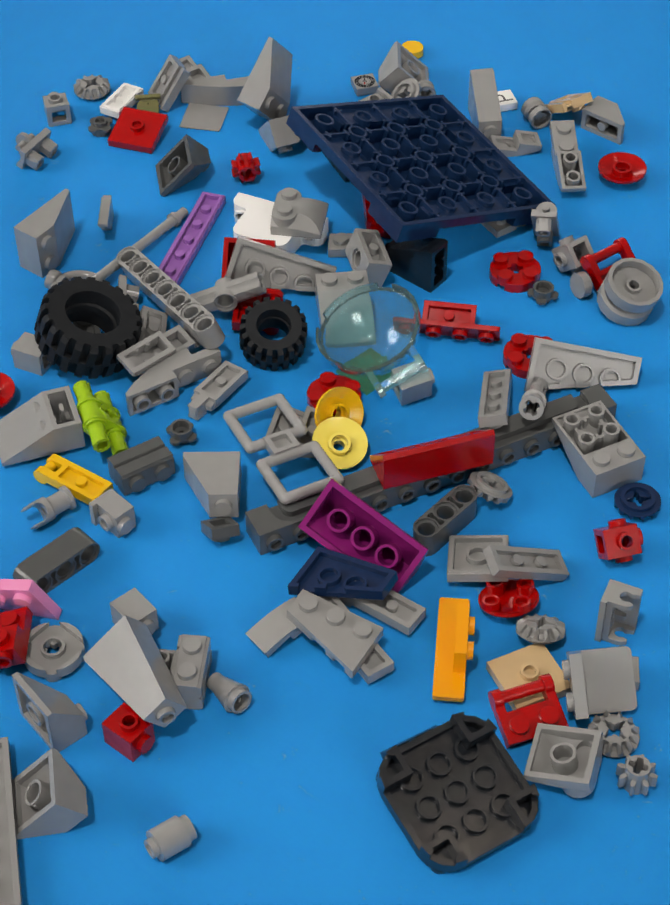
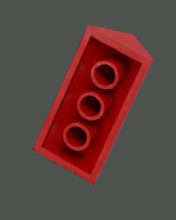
M494 429L475 430L369 455L370 461L383 490L493 464Z

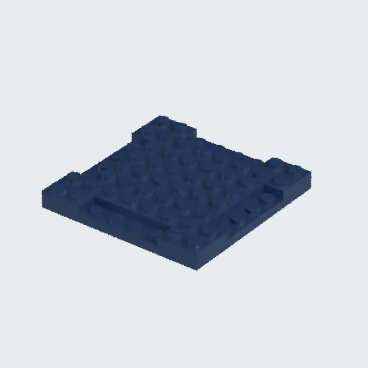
M444 95L293 106L286 122L312 152L323 151L324 155L351 181V184L365 196V199L370 202L367 212L396 243L433 238L437 236L441 228L445 229L506 220L511 226L532 224V209H536L542 202H552Z

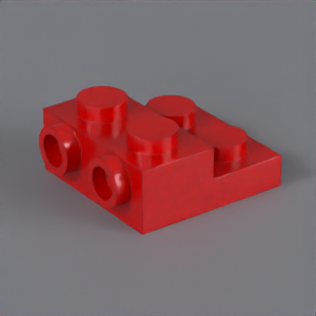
M27 606L0 613V669L26 663L33 613Z

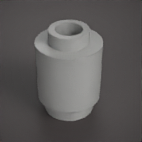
M185 814L180 817L174 815L146 831L147 839L144 840V846L152 859L157 857L163 862L191 846L192 841L197 838V833L191 820Z

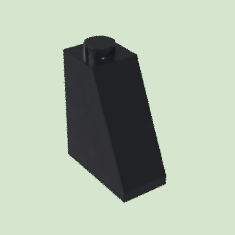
M426 238L398 243L392 240L385 245L392 262L390 272L429 293L446 281L448 240L443 238Z

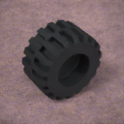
M265 297L263 302L257 300L253 302V307L248 306L245 309V315L242 314L239 340L244 357L246 359L250 358L252 365L260 364V369L266 370V367H271V371H277V367L281 366L284 370L288 368L289 363L294 365L298 361V357H302L307 337L306 317L304 313H300V308L297 305L291 306L292 301L286 299L283 302L281 297H275V300ZM266 328H278L284 331L287 336L280 340H269L259 333Z

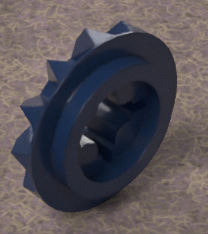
M627 483L618 488L615 493L614 507L619 508L620 515L627 514L630 520L634 517H639L641 521L647 516L654 518L655 513L660 511L661 497L653 487L647 484ZM634 497L636 498V500H638L639 503L642 504L641 506H637L636 503L633 502Z

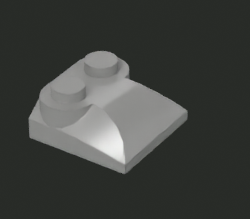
M284 188L277 193L273 206L270 225L271 235L321 239L329 204L316 199L304 198L294 188Z
M538 723L523 776L528 781L563 788L564 792L573 798H583L590 795L595 789L602 761L604 739L602 730Z

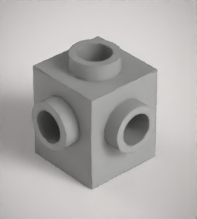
M570 235L558 241L560 246L551 249L554 262L561 273L571 270L572 274L584 270L580 264V258L586 254H594L587 235L576 239L573 238V235Z

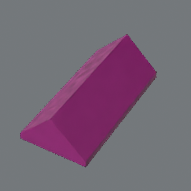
M331 478L298 526L329 550L397 571L398 581L391 590L398 594L419 570L429 551L428 548L333 478Z

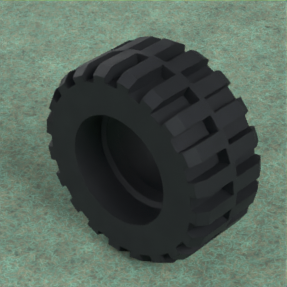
M81 276L73 277L71 281L65 279L58 282V285H53L42 299L34 328L35 341L39 345L38 348L43 356L47 355V360L53 366L57 364L61 371L65 373L67 371L72 372L74 376L80 378L82 375L88 376L89 379H96L99 375H102L104 378L111 376L113 372L117 373L124 369V366L118 361L116 356L138 343L142 332L141 313L137 305H133L134 301L128 294H123L121 288L111 286L108 281H97L94 277L82 279ZM82 321L98 326L105 333H90L78 328L72 322Z

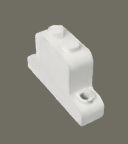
M240 192L233 200L236 222L233 227L234 238L241 236L247 239L275 240L276 248L296 253L301 245L321 246L329 237L328 217L325 220L321 239L271 235V216L275 202Z

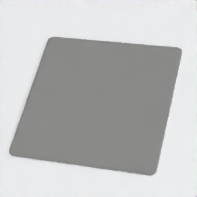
M189 103L179 127L220 131L229 107Z

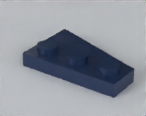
M318 546L287 587L289 595H298L304 589L322 597L384 600L398 581V575L395 570Z

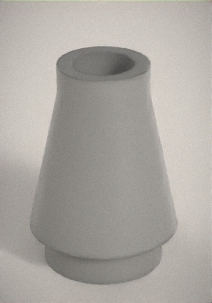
M219 672L213 673L207 680V687L214 693L227 712L239 714L250 705L252 695L246 685L225 677Z

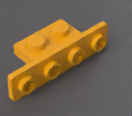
M446 597L439 599L433 700L464 701L466 661H473L474 641H468V635H474L475 617L469 616V599Z

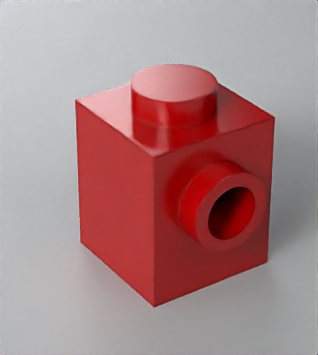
M126 703L120 705L101 723L105 742L132 762L141 754L147 753L155 742L153 723L144 721Z

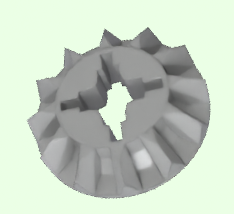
M92 74L88 77L84 75L82 79H77L76 84L73 85L74 93L86 100L102 98L110 91L109 81L107 78H103L102 75L93 76Z
M408 78L401 81L394 88L391 95L394 98L422 96L420 93L422 87L416 79Z
M488 471L472 472L467 481L470 486L476 489L478 497H483L487 502L493 501L495 504L507 503L513 494L512 489L503 478Z
M536 613L533 616L525 615L522 619L517 620L516 633L526 641L535 644H551L563 639L566 634L565 623L559 621L557 617H548L547 614L543 616Z
M606 710L602 716L595 715L593 721L588 726V729L602 730L603 732L602 755L613 758L624 757L627 754H631L639 744V727L634 725L632 717H623L620 711L617 714H610ZM609 729L612 731L620 729L619 736L616 734L608 736Z

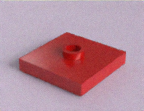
M124 107L108 138L109 146L153 154L168 123V115Z

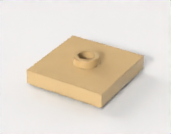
M534 643L486 663V669L500 691L536 681L539 676L549 673L554 681L558 699L564 697L565 693L571 692L569 680H564L563 671L544 644ZM542 692L508 703L512 710H516L545 700Z

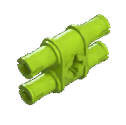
M85 380L76 382L73 385V391L78 402L76 408L83 422V431L90 436L94 451L104 452L111 448L113 456L129 449L125 440L127 436L126 428L122 426L120 421L121 415L119 410L112 405L109 392L106 393V391L102 390L93 395L89 382L87 383Z

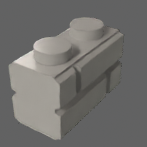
M182 634L178 638L171 675L187 706L185 709L200 710L204 706L207 680L212 662L211 640L207 636Z

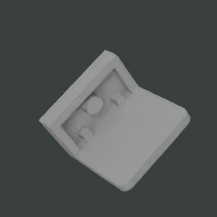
M617 646L566 652L567 660H562L564 680L569 679L571 691L565 693L567 712H573L576 720L588 719L589 715L602 714L606 710L612 713L636 709L637 696L633 660L629 647Z

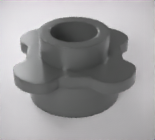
M104 116L93 117L90 119L91 126L88 127V130L96 137H105L112 130L110 124L113 123V120L110 117Z
M546 280L535 282L533 288L528 289L527 292L528 296L533 297L539 305H545L550 300H556L559 295L557 291H554V285Z
M186 419L173 421L166 429L167 433L171 436L170 444L178 446L188 442H195L197 435L193 433V423Z

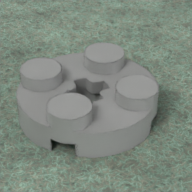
M49 622L43 623L30 630L26 663L24 665L32 674L43 677L48 682L59 681L63 676L76 670L84 661L83 656L86 653L82 634L75 626L66 622H59L60 626H50ZM60 647L58 652L48 653V648L56 649Z

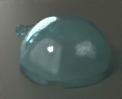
M377 282L365 284L345 292L324 311L323 316L325 320L321 329L319 327L316 328V343L319 351L338 370L349 376L367 378L380 399L386 396L385 392L420 372L424 374L429 371L415 349L421 331V315L414 296L407 289L393 283L392 288L379 287ZM409 357L414 361L410 366L382 382H379L376 378L391 373V369L402 366Z

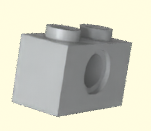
M355 228L345 249L351 268L357 271L367 270L370 287H382L392 267V262L378 230Z

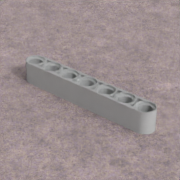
M125 247L117 254L116 260L128 279L136 286H139V289L204 348L215 349L224 342L225 335L214 316L136 247Z

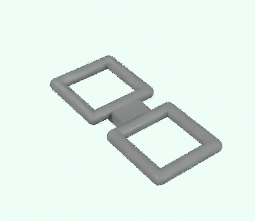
M278 393L224 412L223 419L248 454L264 449L270 454L268 457L259 459L256 462V467L282 504L287 505L322 492L331 478L341 485L344 483L343 475L317 441H310L300 445L296 438L306 435L308 428L283 394ZM278 406L293 426V428H288L252 441L238 419ZM312 453L329 477L287 492L271 467Z

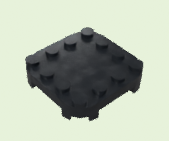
M464 712L452 715L446 723L400 747L393 746L386 752L376 775L377 788L385 805L417 856L436 874L464 869L521 837L531 827L538 812L539 793L535 783L529 785L495 734L497 727L489 719L484 721L476 716L464 715Z

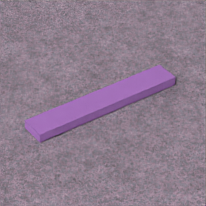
M202 192L161 262L159 268L178 285L182 282L226 204V196Z

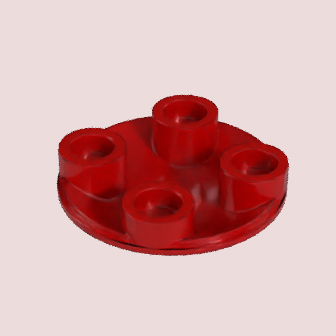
M508 579V582H486V587L479 594L478 603L481 609L490 615L503 618L518 617L529 613L538 605L539 593L535 588L534 581L531 579Z

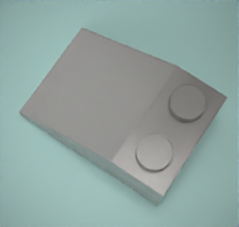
M268 37L237 100L255 114L267 120L286 116L290 105L293 55L276 40Z
M66 188L13 227L20 267L41 278H44L51 269H56L61 264L75 231L70 190Z
M367 270L315 274V298L324 350L376 346Z

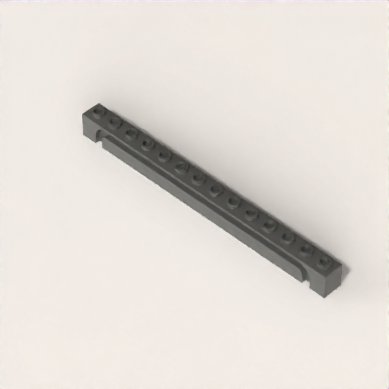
M597 384L580 390V396L573 397L569 394L547 402L542 416L536 420H527L520 413L509 416L508 425L494 429L493 464L384 490L373 466L343 476L344 483L342 485L376 511L382 512L387 508L403 502H409L419 496L460 483L468 479L472 472L490 471L527 456L535 455L551 447L561 445L560 438L552 423L553 417L600 400L615 417L617 404L603 387ZM478 427V428H475V429L470 430V431H467V432H471V431H475V430H487L488 428H487V427H484V428H479V427ZM322 492L287 505L277 500V506L269 508L266 504L245 512L246 532L260 555L277 551L282 547L311 537L298 526Z

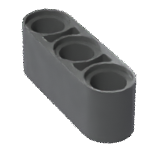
M463 484L454 487L414 522L413 538L429 549L426 557L438 552L449 542V536L457 535L476 517L477 491L472 486Z
M74 527L18 564L13 572V579L33 580L47 594L92 563L100 552V546L80 528Z

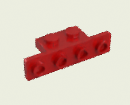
M424 300L422 319L394 317L395 330L405 335H412L416 332L425 333L426 336L434 338L441 335L451 336L456 340L475 338L484 343L500 340V327L475 324L477 305Z

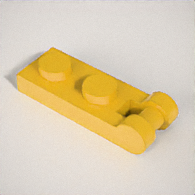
M52 454L46 460L44 466H39L33 472L35 479L39 483H48L57 489L65 485L71 491L74 498L88 505L109 489H113L112 482L57 454Z

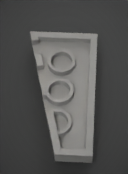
M238 236L225 277L234 280L254 272H260L264 278L266 288L315 292V274L335 273L337 268L330 264Z
M534 337L524 391L529 390L534 379L537 381V378H543L548 382V390L585 388L597 384L601 386L636 385L642 357Z

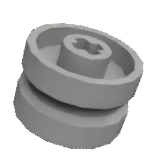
M636 258L620 259L613 263L597 291L598 306L608 319L617 324L625 326L639 325L648 318L663 293L662 278L659 272L644 260Z

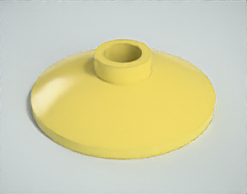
M331 417L324 420L316 427L312 436V441H317L338 470H347L357 466L364 459L368 449V439L363 428L357 422L346 417ZM340 444L344 449L336 450L334 445Z

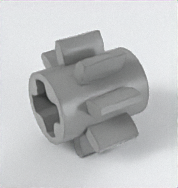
M627 754L625 764H617L616 775L619 776L617 786L623 787L630 796L633 794H643L646 796L649 786L656 787L658 776L654 774L656 763H650L644 757V754L633 756Z

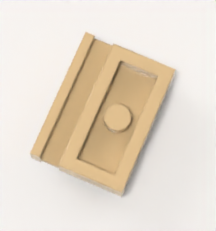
M591 92L568 94L550 101L545 106L548 107L552 114L569 111L577 112L582 110L585 104L592 102L593 98Z

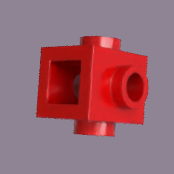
M626 518L608 521V526L593 529L599 559H615V563L631 561L633 560L632 555L642 553L643 534L641 529L637 527V523L626 522Z

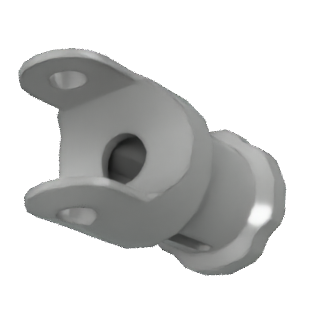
M63 485L59 487L58 492L47 498L41 497L29 503L21 510V513L32 507L37 508L41 513L43 521L31 527L32 530L55 520L57 514L67 509H75L77 505L71 491Z

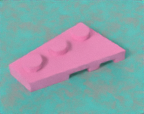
M0 579L1 610L9 611L27 606L33 613V616L59 620L62 609L33 580Z

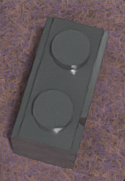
M159 436L107 458L110 477L118 485L119 490L124 496L132 492H140L146 486L157 481L167 480L171 475L175 474L173 454L167 446L165 447L164 442Z

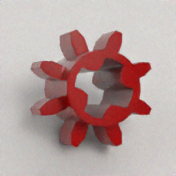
M251 152L238 153L236 159L231 160L233 177L239 176L242 183L254 181L256 175L261 174L259 158H253Z

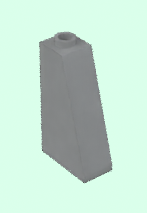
M124 615L83 656L84 661L144 721L165 728L187 707L147 625L141 621Z

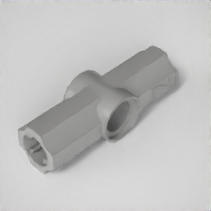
M254 272L234 280L228 277L220 278L215 282V286L190 295L209 312L216 310L230 312L237 307V303L266 294V286L261 273Z

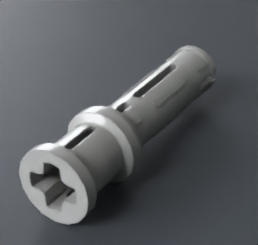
M537 378V381L534 379L530 389L523 394L522 400L519 403V412L523 418L536 420L542 416L547 404L546 392L549 387L545 379Z

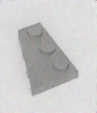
M304 589L301 590L287 609V618L310 640H315L325 649V654L332 661L336 659L345 668V673L352 679L383 636V627Z

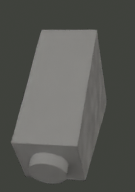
M493 68L470 70L468 111L472 124L488 139L490 135L501 136L502 116Z
M240 451L183 452L184 478L209 517H239L242 474Z

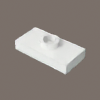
M123 83L99 106L100 113L118 119L124 107L132 108L138 102L135 101V95H144L143 88Z

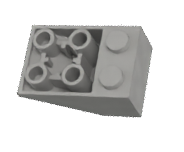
M69 385L43 391L0 419V460L2 466L85 447L82 422Z
M601 400L552 418V423L574 472L592 498L616 490L627 483L642 480L646 456Z

